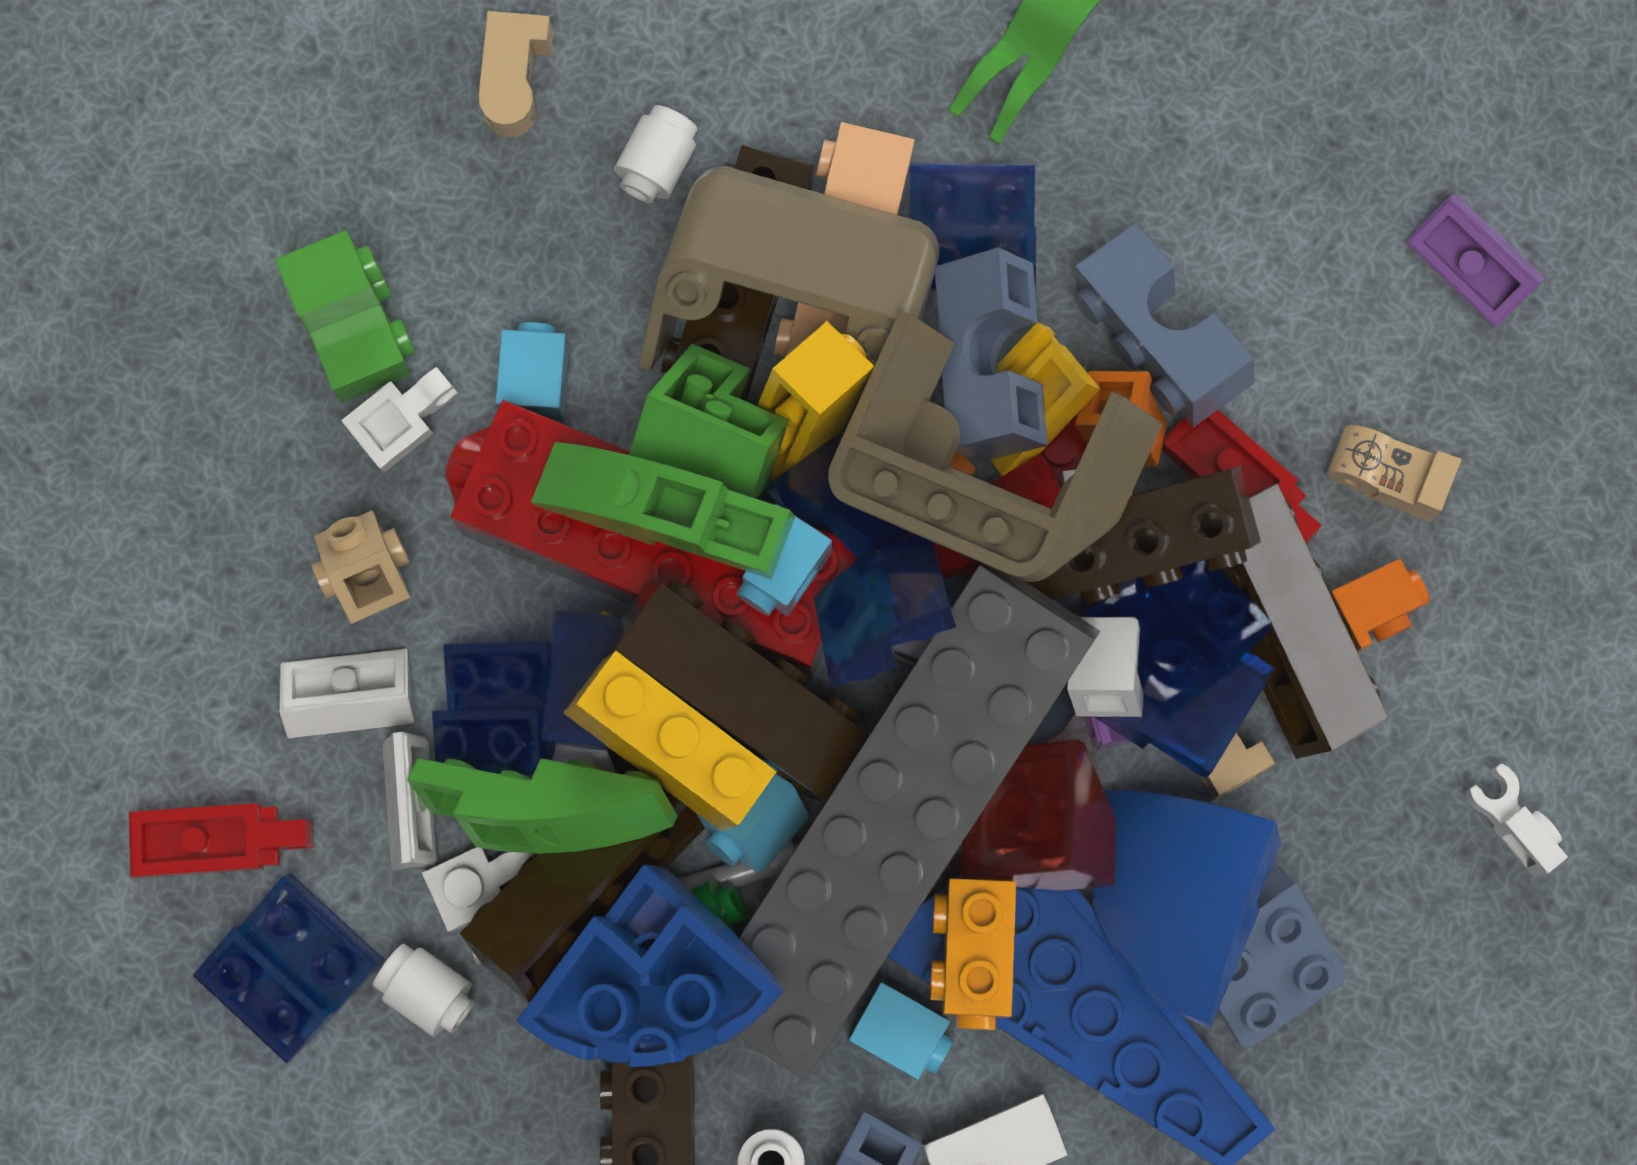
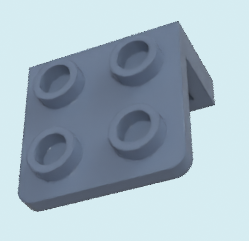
M1272 864L1257 900L1260 912L1218 1009L1234 1038L1246 1048L1256 1046L1341 985L1346 977V970L1297 883L1274 864Z

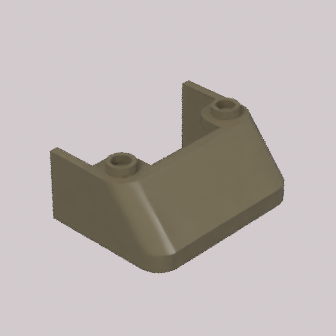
M719 166L708 169L700 175L690 189L660 271L638 368L648 371L652 370L667 347L671 336H673L678 318L698 320L712 313L720 302L725 281L848 316L845 334L854 338L862 346L867 355V360L875 366L900 310L910 313L922 321L939 259L938 240L929 227L913 219L730 167Z
M900 310L831 461L828 480L833 494L840 501L855 509L1019 580L1036 582L1049 577L1109 532L1118 523L1163 424L1124 396L1111 391L1074 475L1063 484L1052 509L951 468L949 466L960 442V427L957 419L950 411L929 400L955 343L912 314Z

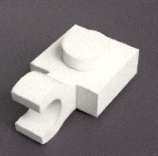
M436 367L423 376L403 395L391 381L388 382L341 421L376 465L385 473L434 434L423 421V418L438 411L456 397L458 392Z
M1499 764L1490 770L1493 777L1501 785V794L1498 799L1486 797L1477 785L1467 789L1465 796L1475 810L1488 817L1494 825L1492 827L1493 830L1533 877L1548 874L1568 858L1558 846L1562 841V837L1552 822L1542 813L1535 811L1531 814L1526 806L1520 808L1517 801L1520 789L1518 778L1509 767Z
M476 847L422 872L447 931L454 932L468 925L477 910L484 904L491 902L503 890V887L507 886L518 874L521 866L529 858L537 855V853L506 852L491 861L485 848Z

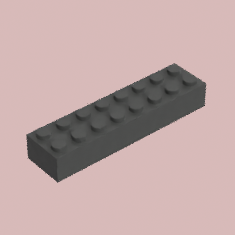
M985 564L979 565L739 937L785 990L765 1014L748 1029L737 1035L739 1038L803 1081H806L1101 632L1099 629L1027 582Z

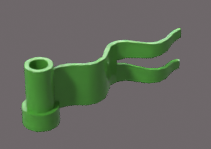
M1023 0L1000 41L974 68L948 109V112L959 118L995 76L1013 65L1023 54L1027 55L1029 58L1009 91L989 136L990 140L999 145L1027 101L1045 83L1060 62L1081 24L1101 0Z

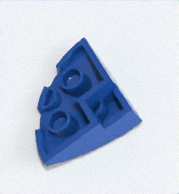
M1101 790L1093 812L1088 834L1086 858L1094 897L1092 904L1108 943L1113 951L1117 950L1127 965L1137 974L1140 985L1148 993L1171 1010L1207 1028H1211L1260 912L1257 900L1281 845L1275 821L1198 800L1131 790Z
M644 864L606 916H594L516 1022L545 1043L580 1059H601L609 1062L627 1063L628 1067L658 1066L684 1061L688 1056L703 1052L716 1045L721 1046L748 1029L765 1014L785 990L748 946L689 888L665 867Z

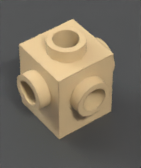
M373 510L358 517L340 519L333 523L326 531L314 535L321 558L320 561L311 564L315 577L327 599L337 596L351 624L410 598L400 569L401 566L410 563L406 550L395 528L383 532Z

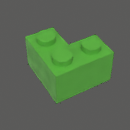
M344 230L275 259L296 313L309 332L332 390L341 403L381 388L390 381L393 383L412 375L405 357L415 353L414 347L401 318L389 322L381 301L391 298L392 295L368 244L357 249L348 231Z
M691 344L648 393L629 455L721 481L728 490L757 499L768 485L789 420L741 400L750 368L695 344Z

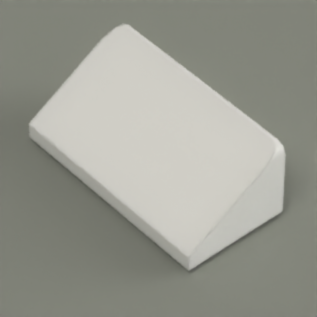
M403 648L282 662L280 665L279 713L287 737L295 738L414 724L408 649Z
M405 732L392 733L383 742L391 868L397 870L435 866L437 854L434 814L429 812L407 781L417 758L430 760L429 742L425 737Z
M1039 1094L922 1145L929 1165H1046L1067 1156L1044 1094Z

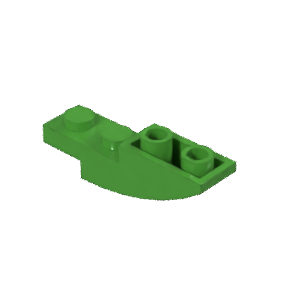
M560 442L554 443L531 501L534 506L654 545L655 541L769 579H772L795 519L791 510L730 491L723 482L626 454Z
M417 758L407 779L429 812L456 818L475 847L505 852L543 854L577 852L609 847L671 828L678 816L662 790L661 784L650 775L639 771H627L625 775L603 771L588 762L578 759H571L567 763L541 758L532 779L521 773L511 770H503L500 774L476 770L471 765L456 759H447L444 763Z

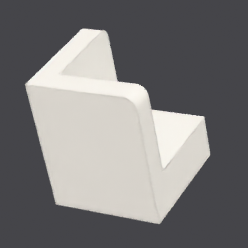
M1080 617L1101 632L1068 681L1067 690L1076 716L1142 717L1143 690L1137 673L1140 634L1138 620L1133 617Z

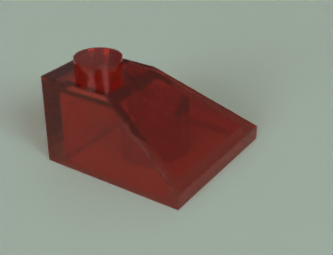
M1075 739L1025 746L962 842L961 879L1016 882V887L1056 891L1115 886L1116 819L1084 742Z

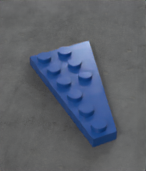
M1023 823L954 878L1016 882L1012 1017L996 1018L997 1028L1212 1165L1236 1164L1276 1130L1183 1016L1166 1007L1140 985L1137 974L1127 965L1117 950H1112L1101 929L1093 907ZM947 885L936 894H946ZM934 896L919 907L887 956L928 984H930L932 960L944 961L945 934L933 933Z

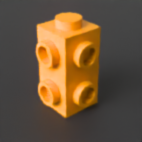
M949 879L946 894L934 893L933 933L945 934L944 961L932 960L930 1000L942 1001V1015L956 1016L957 1029L996 1030V1018L1012 1017L1016 882Z

